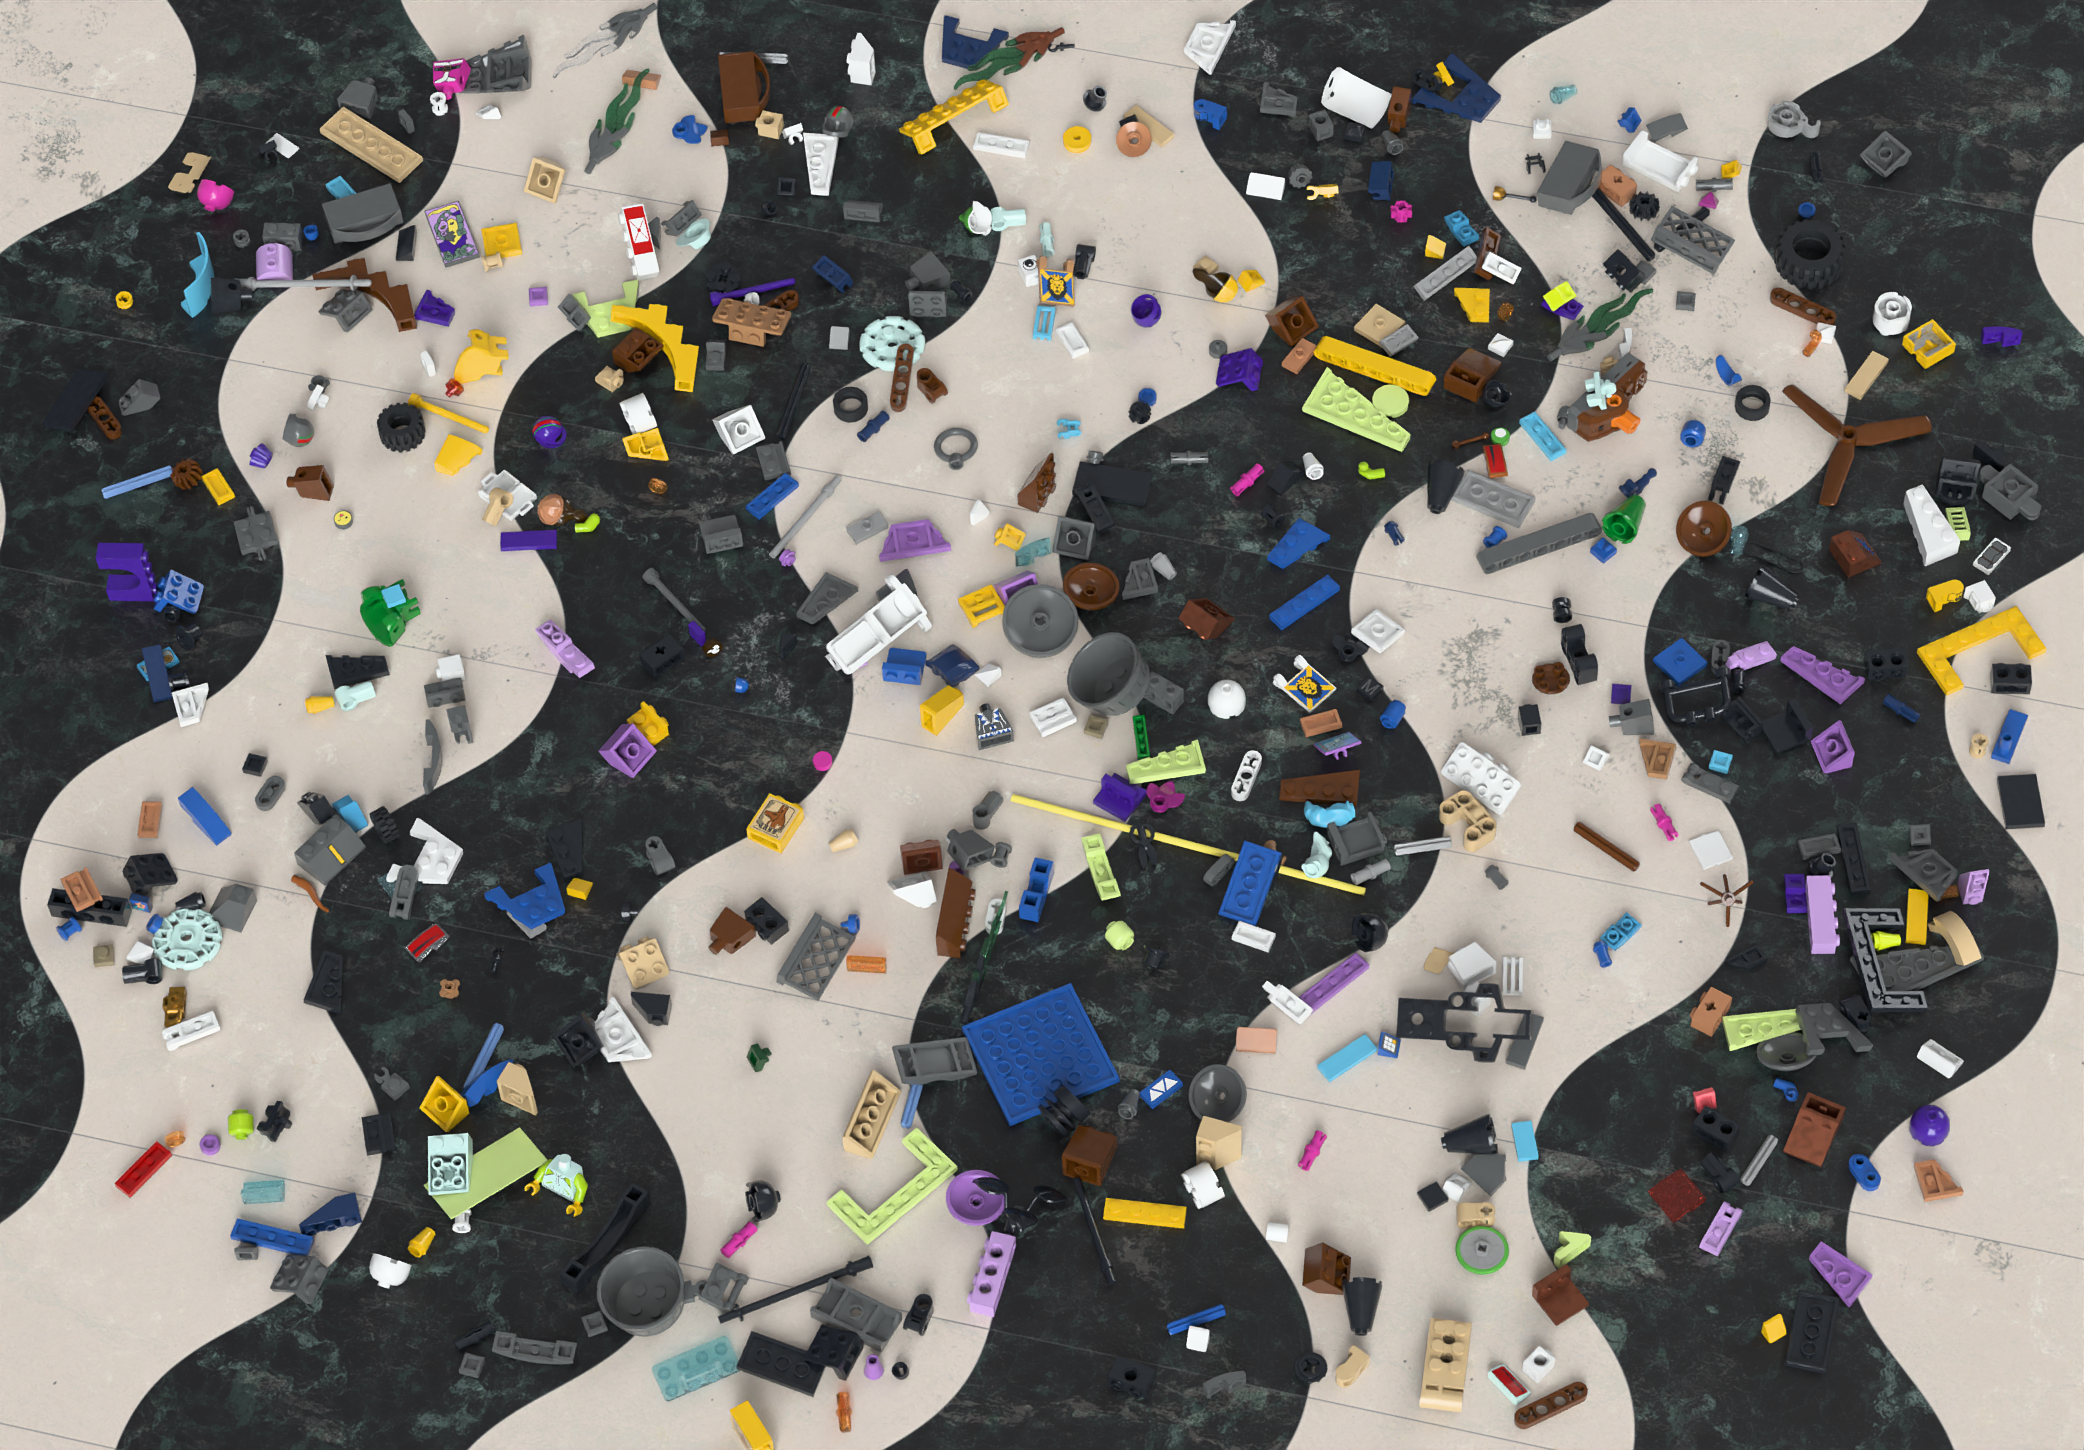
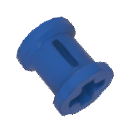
M1495 526L1492 529V533L1484 538L1483 543L1487 548H1490L1505 540L1508 535L1503 528Z
M71 916L68 922L62 926H57L56 930L66 942L71 935L77 931L81 932L82 928L76 919Z

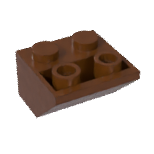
M635 327L612 350L614 364L628 373L640 371L664 345Z
M1323 1242L1306 1248L1302 1286L1315 1293L1343 1295L1342 1280L1347 1279V1282L1350 1280L1351 1257Z

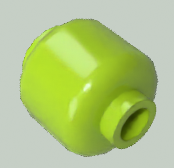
M234 1110L228 1116V1133L231 1136H235L236 1140H245L248 1135L254 1132L253 1115L248 1113V1110Z

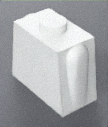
M1476 942L1457 950L1456 953L1449 956V962L1447 963L1448 969L1454 975L1463 991L1467 986H1472L1476 981L1481 982L1496 973V961Z

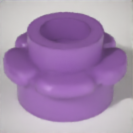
M786 549L779 557L782 566H791L796 560L795 551Z

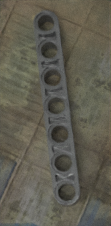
M1587 513L1484 549L1476 555V559L1485 574L1494 573L1594 538L1602 532V527L1593 513Z

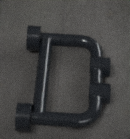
M1722 667L1716 669V679L1676 688L1673 680L1659 682L1660 692L1664 693L1668 717L1676 723L1686 722L1687 726L1697 725V719L1705 718L1706 722L1716 721V715L1725 713L1731 705L1728 679L1731 678L1730 668ZM1721 686L1723 704L1720 707H1707L1703 711H1689L1684 715L1675 714L1672 696Z

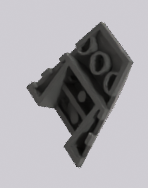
M524 34L519 36L518 40L514 42L508 41L504 43V46L495 50L493 48L488 50V54L483 56L479 54L466 60L471 71L464 90L458 93H500L530 89L532 60Z

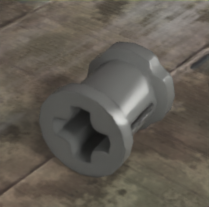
M998 842L995 846V854L991 857L990 862L996 867L1005 868L1008 864L1007 858L1012 852V847L1007 843Z

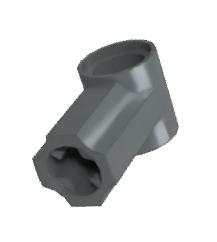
M994 790L989 791L982 802L973 808V825L975 828L982 830L989 827L991 818L1004 801L998 792Z

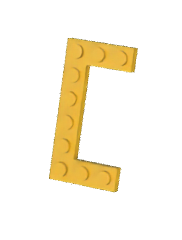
M2014 606L1917 649V654L1947 696L1963 689L1964 686L1946 658L2008 631L2029 660L2046 653L2047 648L2019 608Z

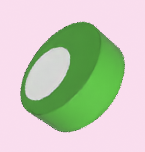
M1496 428L1492 431L1491 441L1493 444L1505 446L1509 443L1510 433L1507 429Z

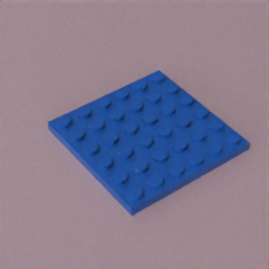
M1071 983L962 1026L964 1036L967 1037L970 1048L1009 1126L1041 1114L1037 1108L1040 1104L1048 1110L1050 1106L1045 1099L1048 1098L1055 1103L1057 1099L1052 1092L1061 1083L1079 1099L1120 1082V1078Z

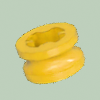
M126 291L118 293L116 296L117 306L121 309L131 307L133 304L132 295Z

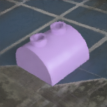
M278 243L261 246L256 251V280H293L292 251L287 246Z

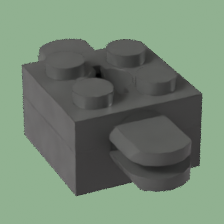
M2012 464L2006 466L2001 472H1998L1990 465L1982 467L1979 481L1985 484L1983 499L2010 520L2019 512L2029 520H2035L2040 516L2042 506L2034 500L2038 490V485Z

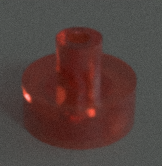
M450 378L445 384L448 389L445 394L449 398L453 394L460 396L464 391L463 386L453 378Z

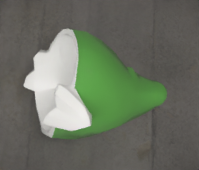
M973 201V206L959 215V220L964 223L970 232L985 236L990 233L992 229V214L981 203Z

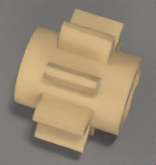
M1613 356L1604 357V362L1600 363L1602 376L1619 359L1614 360Z

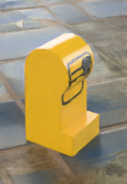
M1950 580L1928 588L1926 599L1934 612L1942 610L1943 604L1950 601H1959L1962 598L1963 583L1959 580Z

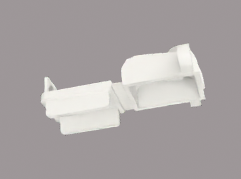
M893 574L885 579L892 592L827 643L826 649L829 654L825 657L836 671L842 669L845 674L853 673L915 622L924 632L932 628V624L925 616L927 612L920 604L918 597L911 592L905 583L901 584Z

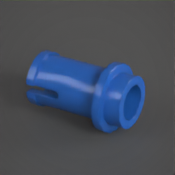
M1604 941L1596 942L1593 945V952L1597 954L1600 967L1610 966L1612 961L1607 950L1608 944H1605Z

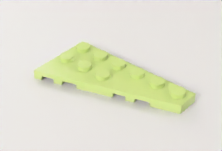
M1328 367L1302 407V411L1401 452H1403L1410 440V433L1395 421L1389 420L1384 412L1378 411L1373 407L1369 400L1354 388L1347 386L1343 379L1337 378Z

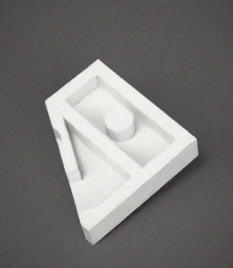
M208 683L172 692L181 727L200 722L209 692Z

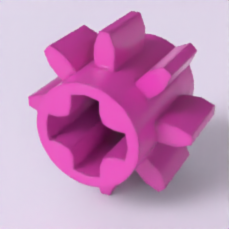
M1405 200L1396 201L1395 206L1391 205V218H1395L1397 223L1407 222L1408 217L1412 218V205H1408Z

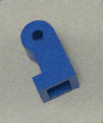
M1204 99L1196 100L1193 104L1194 117L1197 120L1213 123V128L1220 130L1227 119V107Z

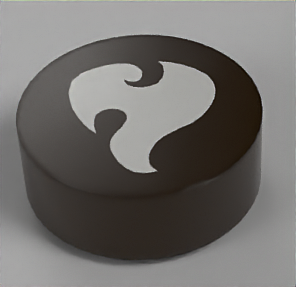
M714 638L706 641L702 649L707 657H714L721 652L722 644L718 639Z

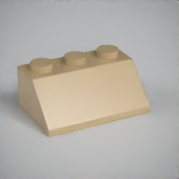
M1203 1116L1196 1135V1165L1206 1161L1212 1169L1217 1170L1240 1159L1242 1156V1126Z

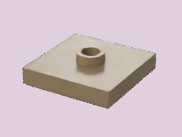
M1375 304L1354 326V331L1382 347L1379 342L1405 326V321Z

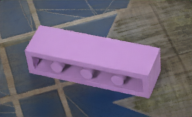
M1807 876L1805 894L1811 954H1835L1836 946L1840 944L1839 934H1836L1835 929H1838V918L1834 917L1836 900L1832 899V895L1835 894V884L1831 883L1830 876Z

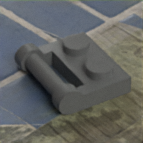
M716 1262L698 1299L725 1313L733 1311L735 1309L734 1304L749 1278L745 1274L737 1273ZM730 1280L735 1281L736 1283L727 1302L721 1301Z

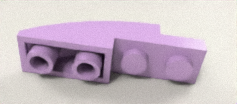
M551 619L535 629L547 648L570 673H575L581 678L595 668L593 662L572 643L571 638Z

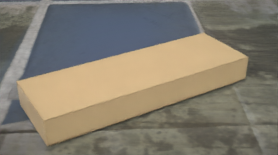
M1137 105L1124 114V119L1135 114L1139 123H1142L1149 129L1152 141L1161 148L1174 138L1173 132Z
M1872 351L1846 386L1845 392L1861 400L1887 365L1889 359Z

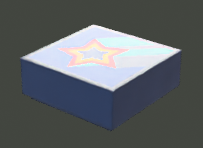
M131 893L129 900L132 909L151 913L153 906L150 897Z

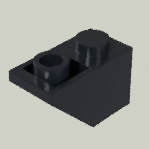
M307 792L297 802L315 824L321 825L336 815L324 795Z

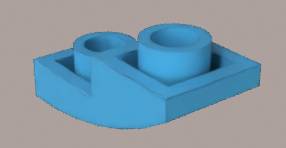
M1460 210L1444 217L1449 229L1463 247L1479 240V234L1469 225V219Z
M1626 912L1599 939L1616 951L1642 925Z

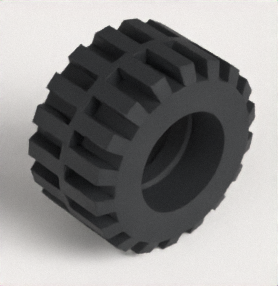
M400 402L396 403L394 406L391 404L388 409L384 408L382 410L383 413L379 414L377 428L381 442L387 449L391 448L393 452L398 450L399 453H403L404 450L409 452L411 448H417V444L420 445L422 439L425 438L426 431L423 416L418 408L415 409L414 405L411 404L409 406L405 402L403 404H400ZM402 425L408 426V427H406V428H404V429H401V430H396V429H395L396 427L402 426Z

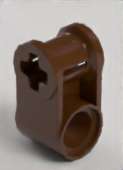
M922 368L917 371V388L931 404L935 403L936 399L942 395L946 396L948 394L944 383L930 369Z

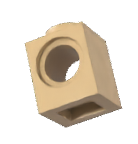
M762 110L755 124L758 128V135L779 139L784 127L783 115Z

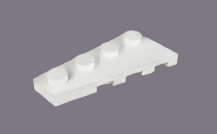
M803 133L811 194L829 196L839 137L826 134Z

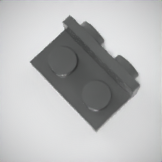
M461 678L424 685L428 708L466 700Z

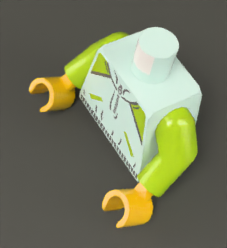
M567 1154L557 1155L554 1159L544 1162L536 1172L535 1180L525 1186V1191L529 1190L532 1186L534 1188L532 1195L536 1194L540 1190L539 1183L541 1182L542 1186L574 1202L573 1205L567 1207V1214H571L575 1210L574 1217L582 1213L580 1203L583 1202L588 1188V1184L583 1176L582 1167L571 1161V1157Z

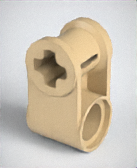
M1464 1202L1456 1206L1457 1226L1459 1228L1491 1227L1495 1223V1207L1489 1202Z

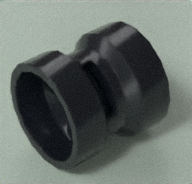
M1566 597L1554 599L1552 601L1554 621L1557 623L1571 621V600Z

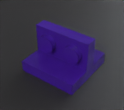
M1105 773L1101 779L1102 789L1093 799V804L1126 822L1147 795V790L1136 784H1129V780L1116 773L1112 776Z

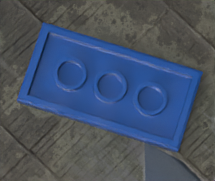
M1244 840L1218 914L1256 926L1282 853Z

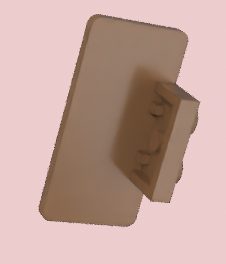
M724 298L717 307L712 321L729 325V340L764 347L766 333L782 335L791 318V312Z

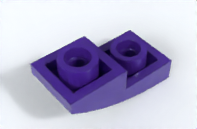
M1545 299L1541 306L1549 311L1571 320H1575L1584 307L1574 299L1563 304L1555 311L1551 310Z

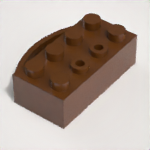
M753 51L718 55L725 123L756 120L757 117H760L762 110L765 109L770 97V79L764 63ZM757 72H762L767 85V90L762 100H760L762 92L761 81Z

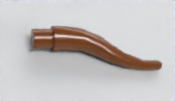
M293 875L291 882L307 891L313 902L321 910L328 913L329 909L320 902L312 884L303 877Z

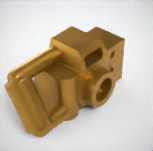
M169 987L168 996L163 998L162 1007L165 1012L164 1026L166 1028L181 1023L182 1018H185L187 999L185 987Z

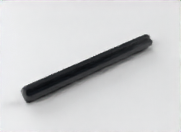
M1598 187L1592 195L1595 201L1647 261L1653 260L1655 258L1654 251Z

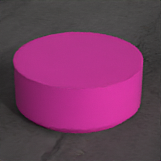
M825 751L816 753L813 757L814 767L819 771L830 769L832 766V756Z

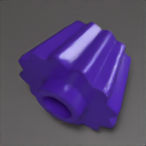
M261 443L252 450L249 465L266 468L272 459L273 453Z

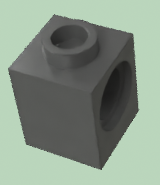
M1326 109L1309 114V127L1316 141L1333 136L1334 125Z

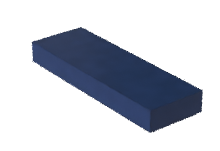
M161 645L142 648L153 702L172 699Z

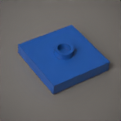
M1683 638L1653 658V662L1678 686L1704 669L1708 663Z

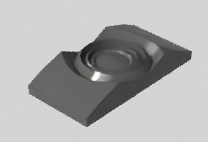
M967 1037L895 1045L892 1047L902 1084L923 1085L937 1080L955 1081L977 1074Z

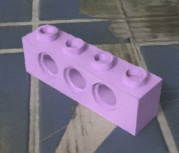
M992 1231L990 1238H986L984 1245L986 1252L984 1256L981 1255L978 1265L980 1271L979 1274L975 1273L973 1279L975 1287L973 1292H969L967 1303L970 1304V1312L991 1317L995 1316L1015 1252V1236ZM994 1254H1000V1255H1001L1000 1257H997V1258L993 1257ZM988 1272H995L994 1275H987ZM982 1290H989L990 1292H988V1293H982L981 1291H982Z

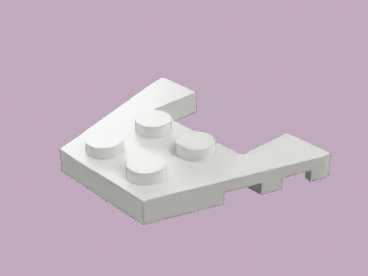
M417 818L410 830V835L426 840L414 864L419 874L418 881L429 884H448L463 855V849ZM392 865L386 877L387 882L394 883L397 880L399 869L402 866Z

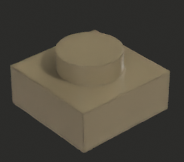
M1090 715L1084 728V734L1102 739L1108 726V720Z
M113 944L93 947L95 967L115 965Z

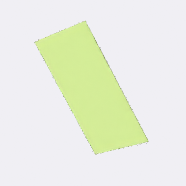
M519 1127L473 1155L469 1192L432 1195V1197L450 1219H453L541 1166L547 1159ZM427 1182V1183L424 1184L423 1186H424V1187L427 1189V1191L429 1192V1190H428V1182Z

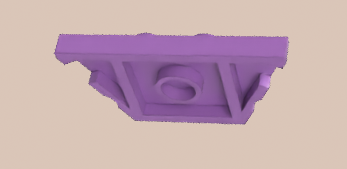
M928 519L893 524L890 526L889 535L885 539L884 548L879 555L880 562L948 552L951 551V544L942 538V534L933 527V524Z

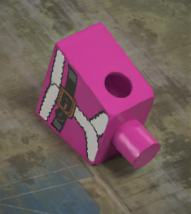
M461 58L433 63L434 86L438 92L445 94L446 100L452 98V93L464 90L471 71L466 60Z

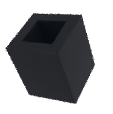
M1538 704L1518 706L1521 736L1541 734L1542 723Z

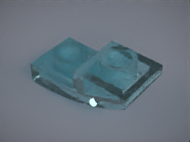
M1049 537L1032 542L1015 553L1016 567L1034 564V557H1043L1051 554Z

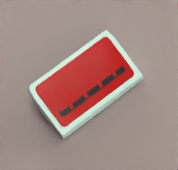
M1504 1364L1488 1371V1378L1515 1406L1531 1394Z

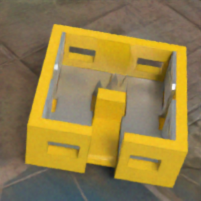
M1932 319L1903 337L1902 345L1910 354L1914 353L1916 360L1926 369L1954 353L1956 343Z

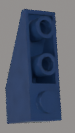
M356 1193L334 1197L299 1224L301 1234L313 1236L319 1232L334 1231L340 1227H352L362 1223Z

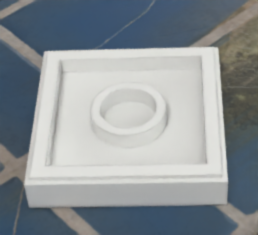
M1375 609L1355 625L1351 633L1380 654L1404 635L1405 629Z

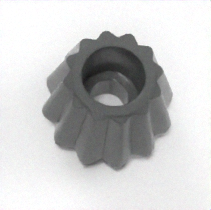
M1293 164L1289 170V183L1293 187H1305L1313 178L1311 175L1312 171L1303 164Z

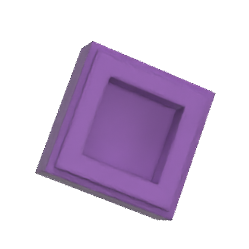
M547 287L529 288L530 307L548 305Z

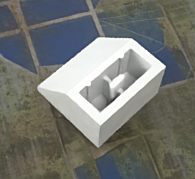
M857 33L856 39L852 40V51L847 55V63H849L848 75H850L851 82L872 85L876 73L874 49L861 33Z

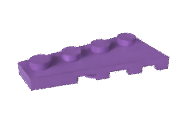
M1795 646L1781 656L1780 661L1839 704L1844 702L1865 681V678L1852 676L1850 671L1845 669L1841 671L1833 667L1832 663L1828 661H1819L1816 659V656Z

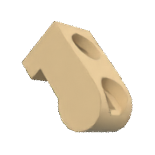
M1353 1345L1348 1350V1360L1336 1369L1335 1381L1337 1385L1344 1388L1352 1385L1369 1366L1370 1356Z

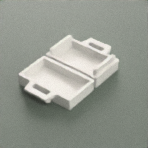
M503 470L499 475L491 472L481 481L484 487L478 492L479 497L488 504L490 503L489 493L493 488L498 487L510 492L513 495V503L509 508H505L502 514L510 521L519 514L521 516L526 514L534 507L532 503L537 499V495L520 483L519 480L506 470Z

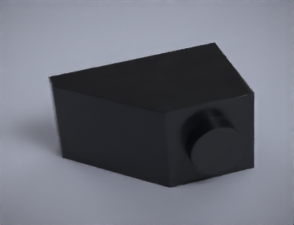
M631 991L632 1005L649 1024L655 1026L668 1025L672 1007L670 995Z

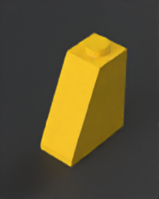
M947 685L920 705L921 727L937 736L963 707L964 694L959 689Z

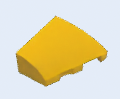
M448 434L434 462L437 472L454 476L462 467L470 463V459L477 454L480 456L483 450L467 440Z

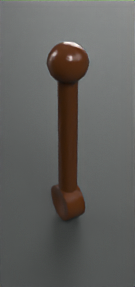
M1484 432L1481 436L1464 441H1453L1452 447L1457 449L1460 445L1480 439L1486 440L1489 438V434Z

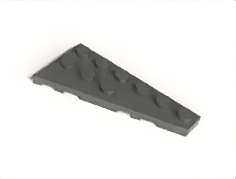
M1931 946L1930 949L1920 950L1916 948L1876 955L1886 991H1917L1984 960V955L1978 948L1981 959L1965 966L1956 964L1950 946ZM1850 957V962L1859 974L1855 957Z

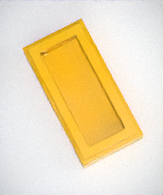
M218 468L201 476L202 481L218 505L235 498L233 491Z

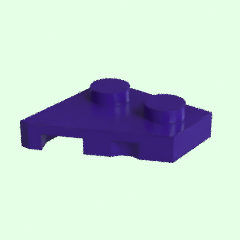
M426 289L414 313V317L416 320L449 327L455 315V309L445 304L441 298L434 297L431 291Z

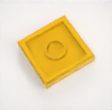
M517 223L481 229L486 257L494 255L496 252H499L501 258L522 254Z

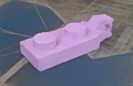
M1768 641L1734 652L1732 656L1728 657L1725 665L1730 670L1739 666L1746 670L1776 659L1777 654Z

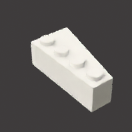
M1923 484L1907 490L1904 507L1909 522L1912 524L1913 534L1917 539L1918 549L1922 554L1924 566L1957 554L1960 539Z

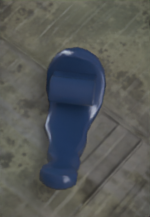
M1650 468L1647 474H1644L1635 483L1628 479L1624 485L1619 486V490L1627 498L1642 493L1643 489L1649 484L1650 479L1657 476L1656 469Z

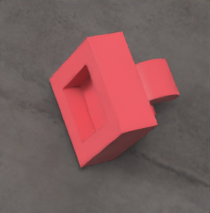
M1712 1087L1693 1092L1697 1113H1701L1705 1106L1717 1108L1715 1091Z

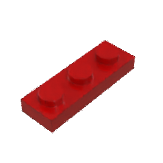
M156 1141L114 1183L116 1188L131 1198L172 1157L171 1152Z

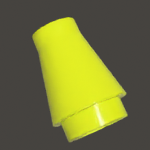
M1879 931L1871 933L1874 949L1877 951L1900 946L1901 944L1899 934Z

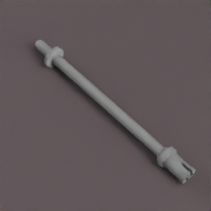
M351 275L350 279L256 280L254 277H249L248 279L234 278L240 281L241 289H251V291H254L256 288L350 287L352 291H356L357 287L371 286L372 284L370 279H357L355 275Z

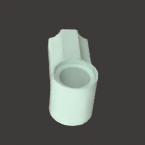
M995 207L990 210L992 214L991 227L995 231H1002L1007 226L1026 225L1025 209L1005 210L1002 207Z
M370 680L351 688L350 686H341L335 691V696L343 711L352 710L356 707L357 703L376 697Z

